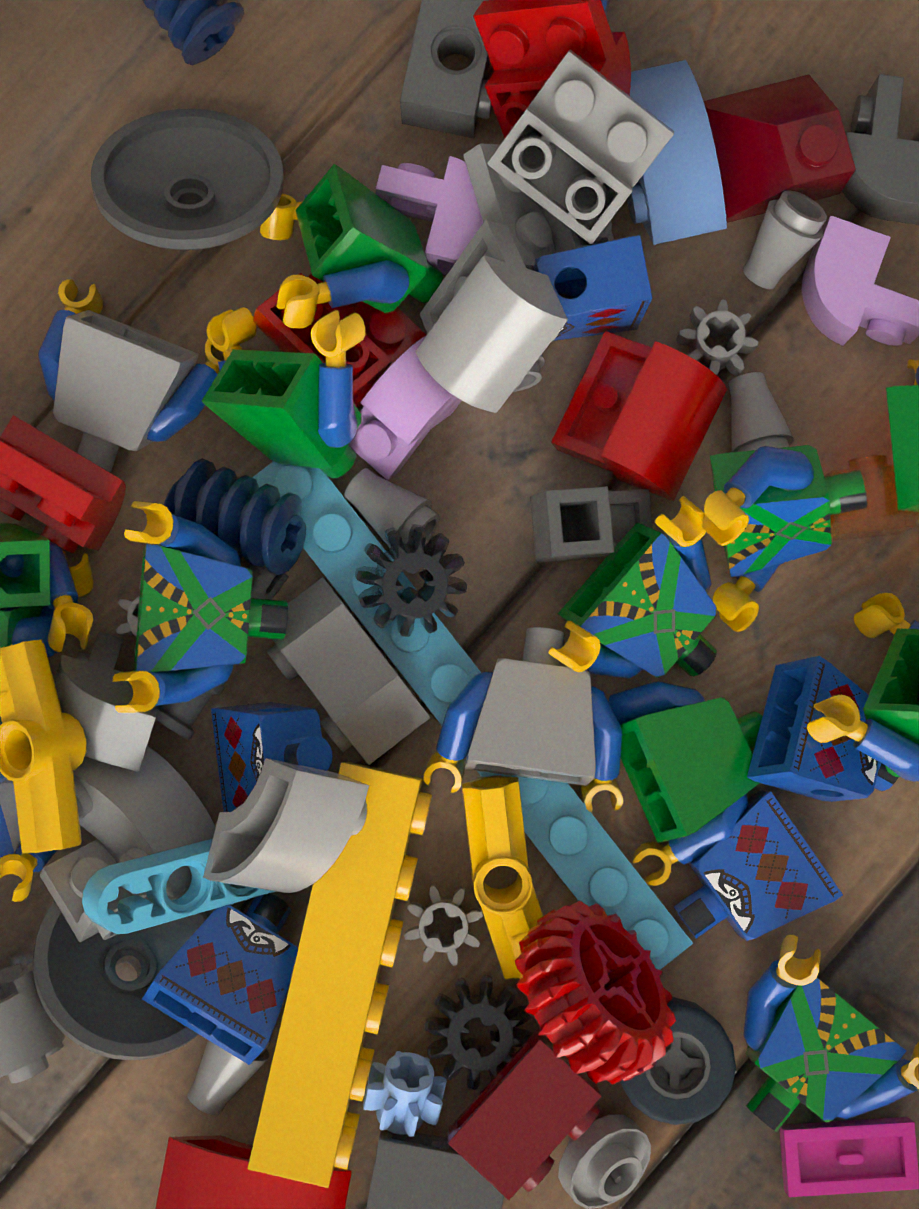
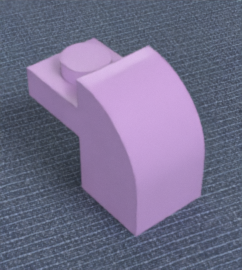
M450 156L444 180L434 178L435 174L431 170L416 164L402 163L399 164L398 169L382 165L376 186V195L403 215L432 222L425 256L429 264L439 269L442 274L447 275L483 224L465 161Z
M830 216L823 226V237L813 246L803 275L802 295L810 319L822 334L842 346L857 332L859 326L866 328V335L877 342L893 346H899L903 342L911 344L919 336V300L874 284L891 237Z
M425 337L406 350L378 379L360 402L364 406L360 411L361 424L356 431L355 437L349 443L355 452L387 481L402 469L428 432L450 416L462 401L437 383L421 364L415 351Z

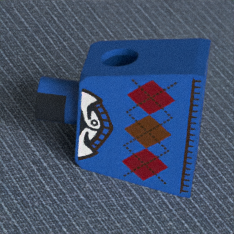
M640 235L549 254L535 259L533 271L548 275L568 318V321L553 341L602 335L605 331L617 333L638 329L652 301ZM559 294H566L573 299L563 298Z
M821 656L775 666L747 778L755 782L827 802L868 798L874 791V788L879 791H885L892 787L898 777L887 772L884 764L854 748V740L845 735L827 743H821L815 740L807 730L809 722L826 717L822 712L814 708V704L837 695L850 697L859 709L860 721L865 722L866 718L863 708L869 695Z
M266 702L211 709L223 812H232L246 801L258 781L266 758L325 771L331 766L332 750L329 743L322 738L320 717L315 708Z
M759 790L748 799V807L740 820L735 824L732 835L724 841H718L700 857L688 863L703 886L673 907L696 939L724 919H727L738 936L749 941L832 903L843 896V894L772 792Z
M268 893L255 897L245 914L231 905L216 908L159 971L142 1000L250 1065L266 1048L271 1038L291 982L298 948L278 935L291 913L290 907L278 896Z

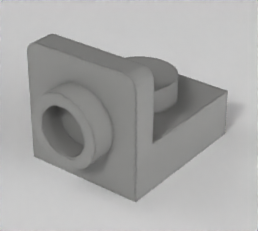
M98 839L43 867L40 874L42 881L80 943L98 932L103 940L117 935L92 922L85 914L82 904L83 890L88 880L98 870L117 863ZM119 886L118 898L108 902L107 908L118 912L117 906L121 899L133 895L145 898L146 892L133 894Z

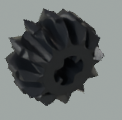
M413 524L409 531L408 542L403 544L400 534L394 527H391L385 531L386 540L391 547L388 551L384 553L377 545L372 543L367 544L364 549L368 557L377 563V567L363 566L356 569L355 577L358 581L373 585L358 596L359 602L363 608H372L380 605L373 618L376 625L380 628L386 627L397 617L398 632L401 636L409 637L414 629L415 618H419L428 633H433L437 631V622L432 613L440 609L446 616L451 618L455 617L458 613V609L446 596L447 594L459 595L466 593L467 583L460 578L450 576L459 571L465 562L458 553L443 556L448 548L449 539L442 533L432 537L425 545V529L421 525ZM421 567L425 568V570L418 573L425 581L418 591L408 586L402 593L397 592L404 588L397 579L402 571L406 570L409 573L415 574Z
M489 975L481 977L480 995L471 996L467 981L464 978L457 979L455 981V989L460 999L459 1003H455L451 998L442 993H439L434 999L437 1009L448 1018L430 1017L425 1021L426 1032L444 1036L428 1046L427 1053L431 1059H439L452 1054L444 1066L443 1076L447 1080H452L464 1066L468 1068L467 1087L471 1090H477L479 1087L480 1071L489 1070L492 1080L502 1069L500 1064L503 1061L507 1063L517 1052L512 1046L522 1047L533 1034L526 1029L515 1028L532 1018V1014L525 1011L527 1005L518 1006L507 1011L517 995L516 988L509 984L494 999L491 997L493 981ZM479 1017L484 1026H491L493 1024L497 1026L498 1032L490 1031L491 1042L489 1044L480 1046L476 1038L465 1040L462 1036V1033H469V1021L473 1018Z

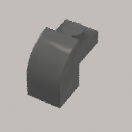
M879 74L867 95H859L855 102L851 132H846L856 171L843 188L842 193L857 209L871 217L919 225V141L897 138L904 77Z
M608 487L546 490L530 496L536 562L578 561L587 558L607 557L609 553L614 552L616 545L636 522L653 529L649 489L609 491Z
M99 632L91 655L79 651L76 658L66 655L61 656L54 681L62 712L70 714L83 727L86 737V757L139 772L159 706H154L146 712L120 713L116 711V705H127L133 697V688L128 681L113 682L114 674L121 672L115 670L124 639Z

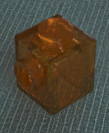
M871 455L851 459L848 461L849 469L832 470L824 476L828 477L860 470L867 496V508L830 515L832 541L898 535L916 527L915 517H919V512L898 510L894 464L888 465L886 455Z

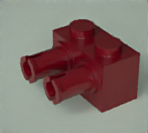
M538 1029L448 1128V1144L508 1200L521 1187L527 1192L532 1191L551 1170L555 1160L550 1154L567 1135L573 1141L578 1139L592 1125L600 1112V1109L595 1105L602 1097L597 1084L585 1072L575 1074L571 1070L566 1056L556 1058L553 1053L552 1042L545 1035H538Z

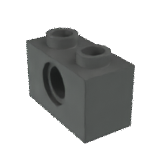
M422 0L400 98L402 124L474 138L478 117L490 118L492 104L485 89V84L488 81L487 74L490 59L473 17L481 3L488 0ZM460 54L469 58L472 63L463 70L454 71L444 67L441 61L449 55Z

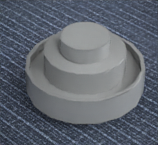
M607 1115L595 1120L578 1139L573 1141L569 1138L568 1146L559 1162L558 1178L564 1190L576 1204L586 1209L602 1208L625 1197L636 1187L650 1161L651 1144L646 1133L632 1119L625 1115Z

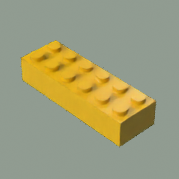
M341 762L339 774L369 785L365 799L367 803L366 820L361 831L356 835H351L335 863L318 881L313 883L248 1164V1170L326 1188L329 1187L335 1167L346 1170L348 1168L360 1114L348 1112L351 1099L363 1101L375 1052L374 1049L363 1047L365 1034L368 1032L378 1035L389 990V985L377 983L381 965L393 968L404 921L392 919L396 899L408 901L418 861L417 857L406 855L411 833L423 835L432 799V794L420 792L423 778L353 762Z

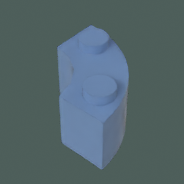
M683 60L631 72L630 97L674 131V135L633 187L632 193L627 198L633 223H643L653 245L727 229L722 180L712 130L699 87L687 61Z

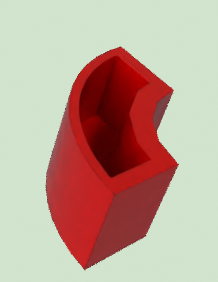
M222 1135L169 1137L155 1209H345L352 1170L335 1167L329 1187L326 1188L248 1170L253 1147L250 1144L241 1143Z

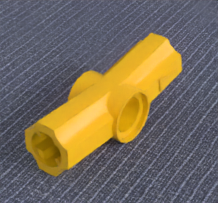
M42 640L25 641L0 648V717L2 721L0 725V772L8 780L13 781L22 853H40L81 845L82 838L73 770L81 765L86 754V737L83 727L77 719L68 713H63L61 710L45 645L42 643Z
M500 775L480 777L473 781L462 783L474 893L481 906L504 978L521 979L523 975L515 964V960L521 954L519 941L527 936L529 929L537 924V920L543 916L528 866L518 777H504ZM497 866L512 867L518 872L513 884L503 889L489 887L484 883V879L487 873Z

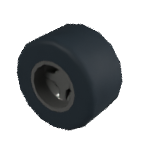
M672 997L667 1006L674 1013L676 1022L670 1027L674 1041L665 1050L669 1047L670 1049L666 1051L665 1056L656 1061L657 1064L628 1081H620V1084L632 1104L649 1118L672 1125L698 1122L720 1107L731 1091L736 1071L733 1044L722 1025L695 1002Z

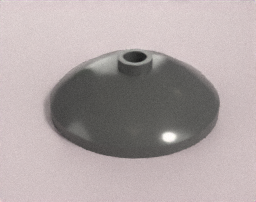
M175 109L141 117L114 132L96 153L91 168V184L98 209L110 224L125 235L146 244L165 249L201 250L221 246L245 236L260 226L273 213L283 192V164L272 141L250 123L217 111Z
M190 885L187 888H185L176 898L171 896H168V898L170 900H175L182 897L188 891ZM53 901L38 929L33 950L34 982L40 1001L48 1016L76 1044L98 1055L113 1059H151L166 1055L188 1044L199 1034L148 1004L142 998L159 971L215 909L132 933L117 934L106 940H103L98 932L80 943L56 902ZM120 963L132 965L137 972V978L133 981L122 980L116 973V965Z

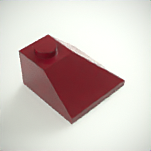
M809 74L703 101L719 163L727 223L764 214L771 200H778L781 194L787 190L804 194L814 201L839 195L856 171L839 109Z

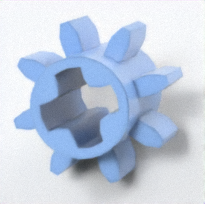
M396 1051L395 1055L388 1060L386 1066L382 1063L373 1062L363 1108L370 1111L376 1110L380 1130H388L395 1134H408L409 1137H414L415 1131L421 1127L423 1121L432 1125L438 1123L447 1080L441 1076L434 1077V1070L428 1057L424 1058L411 1052L402 1053L401 1051Z

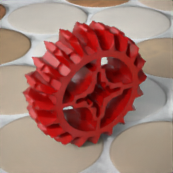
M579 900L570 906L565 905L557 911L553 909L539 918L537 924L529 929L527 936L519 941L521 954L515 960V964L523 977L518 981L517 987L527 995L529 1004L525 1011L534 1015L540 1025L538 1035H546L552 1042L554 1056L556 1058L566 1056L571 1070L575 1074L586 1072L595 1084L607 1080L612 1085L622 1080L628 1081L657 1064L656 1061L666 1055L665 1048L674 1041L670 1027L676 1022L674 1013L667 1006L672 999V995L662 985L660 978L664 973L656 969L650 959L651 950L643 949L637 941L635 930L627 931L623 928L621 919L616 913L607 916L605 910L597 903L588 906Z

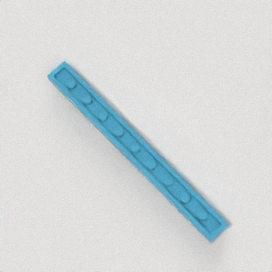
M273 461L252 478L257 480L259 488L265 484L278 487L280 498L288 492L300 496L302 502L301 517L306 525L304 550L442 725L448 706L476 674L481 673L435 613H432L437 622V631L433 633H428L419 618H415L414 629L409 637L401 636L398 632L397 617L384 628L376 625L373 618L380 605L372 608H363L358 599V596L364 590L373 585L358 581L355 577V571L363 566L377 567V563L372 561L364 551L367 544L377 545L384 553L386 550L320 468L278 464ZM401 572L397 579L404 588L397 592L402 593L408 586L415 589L405 574ZM477 771L481 777L497 775L518 777L524 830L527 836L578 901L580 900L588 906L597 903L605 910L607 916L616 913L620 917L624 929L636 931L639 944L644 950H651L650 959L656 969L661 970L693 944L600 823L586 809L585 804L568 783Z

